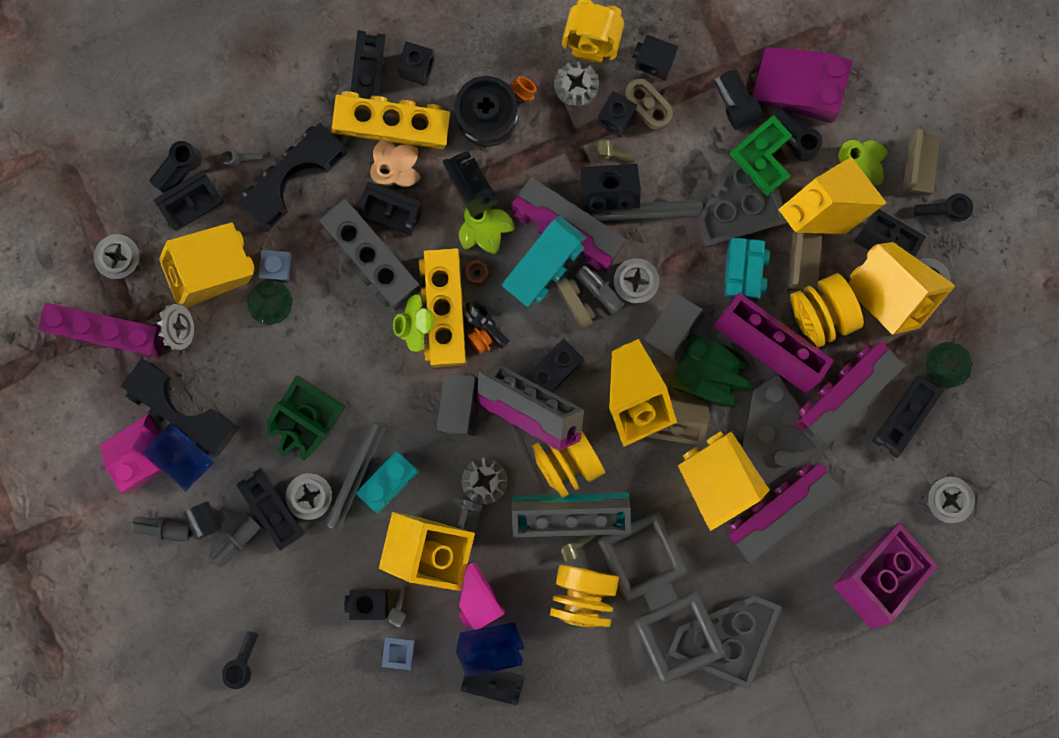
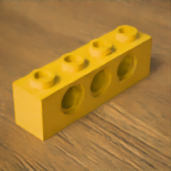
M344 91L342 95L336 94L331 134L443 150L447 143L450 111H445L443 106L428 104L427 108L415 106V102L409 100H399V103L387 102V98L381 96H370V99L359 98L357 93ZM359 109H365L369 112L370 119L366 122H360L355 118L354 113ZM387 113H392L397 116L399 123L395 126H388L385 124L383 116ZM416 117L424 119L426 129H415L412 126L411 120Z
M457 248L424 251V259H419L420 276H425L426 287H421L422 305L427 304V309L431 310L434 315L433 329L429 333V344H424L425 361H430L432 368L467 366L459 250ZM439 274H445L449 277L448 283L443 287H437L433 284L434 278ZM438 303H448L450 311L443 316L437 315L435 307ZM442 330H448L452 333V339L447 344L437 342V335Z

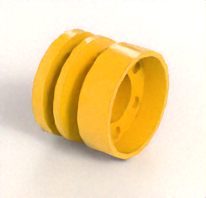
M839 273L818 281V293L813 287L807 286L803 289V293L796 291L790 295L796 322L809 343L816 348L824 346L825 340L827 342L835 341V329L844 336L863 328V315L856 296L847 281Z
M580 431V442L562 450L554 449L547 444L550 450L544 452L538 442L531 445L535 452L536 463L550 487L555 489L562 498L569 495L563 484L565 481L568 480L575 491L579 489L575 478L577 474L580 473L589 483L605 474L600 460L582 431Z
M559 565L556 585L568 590L567 595H553V601L564 603L565 606L564 608L551 607L550 615L563 620L565 623L587 628L610 627L611 619L600 616L599 611L613 612V607L601 602L602 596H616L619 576Z

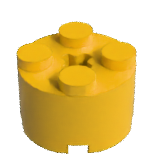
M578 0L577 5H574L569 11L562 38V46L565 49L569 46L573 49L572 55L586 61L602 62L603 57L609 56L610 60L615 59L624 28L621 9L616 6L605 7L594 4L591 0Z

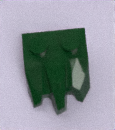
M691 333L670 387L716 406L735 408L736 400L732 397V392H751V382L739 376L741 371L749 369L750 364L742 354L731 348Z
M298 375L293 379L282 400L277 402L268 417L267 436L273 437L277 434L282 436L277 448L282 457L293 447H298L300 449L299 456L305 461L330 434L346 406Z

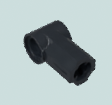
M737 70L727 71L714 80V84L726 106L727 118L734 130L747 126L763 117L758 101L753 95H749Z
M784 107L775 117L792 135V138L786 144L793 150L797 159L801 161L812 160L822 146L821 134L815 129L808 128ZM801 141H810L814 145V149L808 150L803 148Z
M186 141L173 143L169 149L168 157L149 179V182L162 193L177 186L190 171L200 166L202 160L200 151ZM186 150H190L189 159L181 162V154Z
M209 501L196 505L184 512L195 539H200L221 530L222 524L226 520L223 512L211 507Z

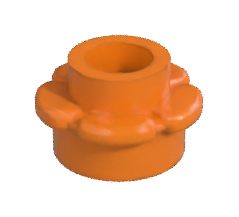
M519 76L510 84L517 101L525 102L534 99V93L537 89L530 79Z
M473 328V332L467 335L470 344L479 355L486 350L489 352V344L492 343L490 336L483 328L480 331L477 328Z

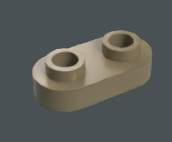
M644 79L631 81L626 88L625 98L637 104L636 114L654 130L666 128L673 117L671 105L648 81ZM640 92L644 95V98L637 100L634 94ZM659 112L663 115V118L656 120L653 114Z
M565 276L561 277L554 284L576 322L584 331L593 325L591 319L595 318V315L588 303L582 304L577 295L580 293V290L572 278L567 280Z

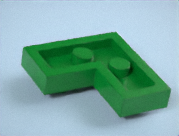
M773 115L729 154L767 197L791 176L772 155L792 138V135Z

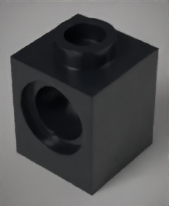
M646 35L643 43H637L632 58L636 59L635 69L666 81L678 46Z
M406 41L397 66L400 78L427 86L435 63L433 49Z
M612 91L598 114L597 124L622 138L636 114L637 104Z
M351 589L350 595H345L344 610L345 613H349V620L387 619L388 589ZM362 596H368L372 599L373 608L370 612H364L360 609L359 600Z

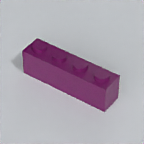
M740 292L728 304L713 326L806 394L822 381L834 361Z
M46 302L44 303L38 331L49 335L158 359L160 358L164 337L159 336L161 329L155 326Z

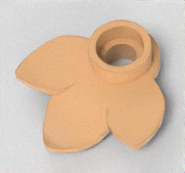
M379 141L373 150L374 163L370 170L372 180L382 187L392 184L410 187L417 183L421 177L412 168L418 158L417 147L407 144L395 147L393 142ZM387 169L390 173L382 174L380 170Z

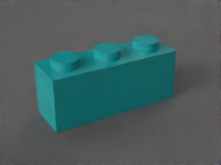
M558 216L550 223L501 286L526 307H529L534 301L539 304L549 293V290L546 289L547 285L552 280L556 283L567 271L563 266L569 258L574 261L584 250L581 244L586 237L563 217Z

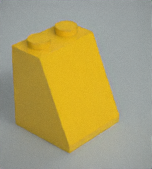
M850 157L815 178L778 210L796 233L847 234L887 202L855 160Z
M233 222L166 241L159 257V262L176 304L189 308L245 285L250 281L254 272V264L250 256H246L243 249L244 240L239 230L236 231Z
M894 242L873 246L867 253L868 259L851 273V280L848 283L856 299L892 335L921 328L955 287L952 282Z
M639 339L612 351L609 409L624 447L677 423L667 387Z
M721 431L706 440L709 444L702 450H699L697 446L682 455L685 461L678 465L710 531L758 503L769 492V488L732 431L726 435H723Z
M392 512L378 569L409 583L461 591L475 533L421 517Z

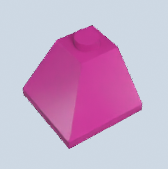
M149 414L99 445L105 469L120 493L131 494L179 463Z
M474 561L466 567L459 605L462 612L459 613V617L467 629L472 626L477 631L504 615L506 610Z

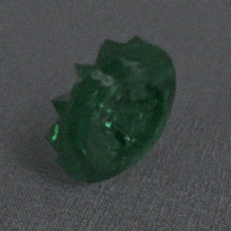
M263 280L257 285H253L252 290L247 295V309L252 318L261 324H278L285 320L291 312L293 305L292 295L289 289L277 280ZM262 294L270 298L272 296L276 297L273 302L278 309L277 311L269 306L263 308L265 301L261 296Z
M945 342L936 345L931 349L926 358L928 376L935 384L945 388H954L964 384L971 376V369L974 364L969 356L970 352L961 347V344ZM948 356L951 357L952 362L960 363L959 366L952 368V373L949 372L947 367L938 365L948 361Z

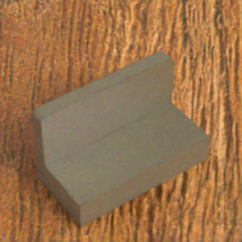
M916 129L909 137L902 192L932 195L934 193L940 138L923 136V129Z
M796 232L792 234L787 290L803 291L805 287L811 286L817 291L823 235Z
M669 396L677 423L646 437L703 446L709 421V403Z

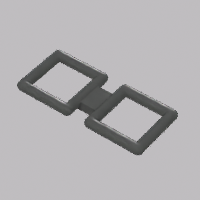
M652 512L631 522V534L603 535L598 539V545L612 575L619 576L618 588L623 599L631 601L644 595L651 611L637 617L635 625L663 683L673 681L725 656V649L699 594L691 592L678 598L671 584L672 581L685 576L687 569L659 512ZM653 525L673 568L630 587L612 544ZM691 606L711 650L668 669L648 625Z

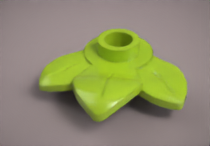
M857 140L844 142L838 151L840 163L850 158V152L854 149L856 152L855 162L874 186L881 185L884 179V170L880 161L888 156L887 149L882 144L873 140L863 143Z
M466 208L464 212L465 222L459 230V240L465 250L470 249L477 243L484 251L497 254L501 243V233H509L515 230L512 218L501 209L489 208L483 211V217L477 220L471 217Z
M420 295L411 296L407 301L405 312L397 314L393 321L394 334L406 340L408 348L415 352L423 351L424 335L430 333L434 325V315L431 310L422 309Z

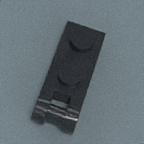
M357 30L350 92L359 94V98L370 99V96H379L386 34L377 33V36L366 34V31ZM364 45L375 47V53L364 51Z
M916 376L881 429L876 433L872 442L879 447L883 445L890 450L889 454L898 458L943 391L922 376ZM893 429L901 434L897 441L889 436Z
M260 467L253 472L254 476L247 481L243 479L236 485L279 551H282L304 536L305 532L271 483L266 472ZM261 485L264 492L256 497L253 490Z

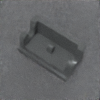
M675 293L644 339V342L649 345V348L673 363L689 340L691 333L693 334L703 319V309Z
M444 374L437 431L467 436L475 435L479 404L476 403L478 394L477 377Z

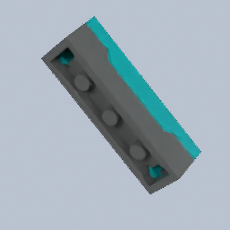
M629 493L569 494L564 498L560 494L513 496V537L631 534Z

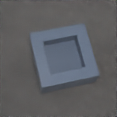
M261 250L259 279L289 282L292 254L290 252Z
M386 636L382 667L411 670L415 640Z

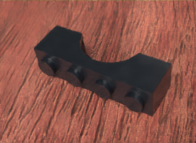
M319 122L315 127L311 126L303 133L302 140L295 147L290 146L283 153V159L276 166H270L262 174L263 179L255 187L252 185L244 191L239 204L269 231L288 213L284 202V191L288 181L296 173L305 169L313 168L329 172L348 152L344 145Z
M141 358L120 386L127 391L125 396L139 406L141 403H144L151 408L148 413L158 421L163 422L166 419L173 425L171 430L183 439L189 436L196 441L194 447L207 456L210 453L220 455L240 427L213 409H209L196 416H186L180 413L170 398L169 389L172 378L150 361Z

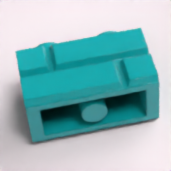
M731 238L729 240L723 292L724 299L733 300L740 292L752 302H757L761 295L766 294L767 278H763L762 275L763 266L768 267L770 250L765 249V241Z
M396 451L356 494L376 514H380L420 471L400 452Z

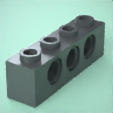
M346 199L319 220L324 227L320 232L331 244L336 241L341 246L342 250L338 253L349 265L354 262L359 267L360 271L357 275L367 286L373 284L379 292L375 296L385 308L391 305L396 311L411 296L421 290L418 282ZM354 229L357 231V236L353 241L347 242L343 240V235L347 230ZM368 250L374 251L376 255L372 262L364 263L361 261L364 252ZM392 272L394 274L393 281L387 285L381 284L379 279L382 273Z

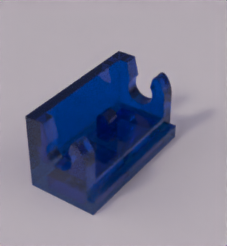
M172 423L142 452L185 492L214 463Z
M515 622L460 633L456 654L467 677L522 666L523 659L519 650H524V644L516 629Z

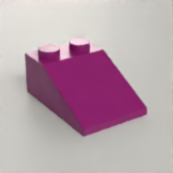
M766 47L752 95L759 104L781 110L786 107L790 112L833 123L840 112L853 60L825 52Z
M899 522L855 560L833 586L872 630L892 623L937 569L938 565Z

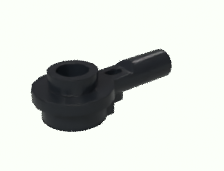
M959 193L950 196L945 203L914 205L915 216L945 214L948 219L954 222L965 221L973 212L971 199Z
M474 300L463 306V317L469 325L482 327L501 349L507 345L510 340L495 326L496 323L491 319V314L481 302Z
M247 631L237 659L231 660L224 666L222 680L229 688H243L251 680V668L247 662L259 634Z

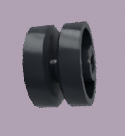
M487 75L475 77L465 83L457 94L455 111L458 126L464 137L473 144L483 147L497 146L508 140L516 130L518 122L516 95L509 84L500 78ZM489 110V113H483L484 111Z

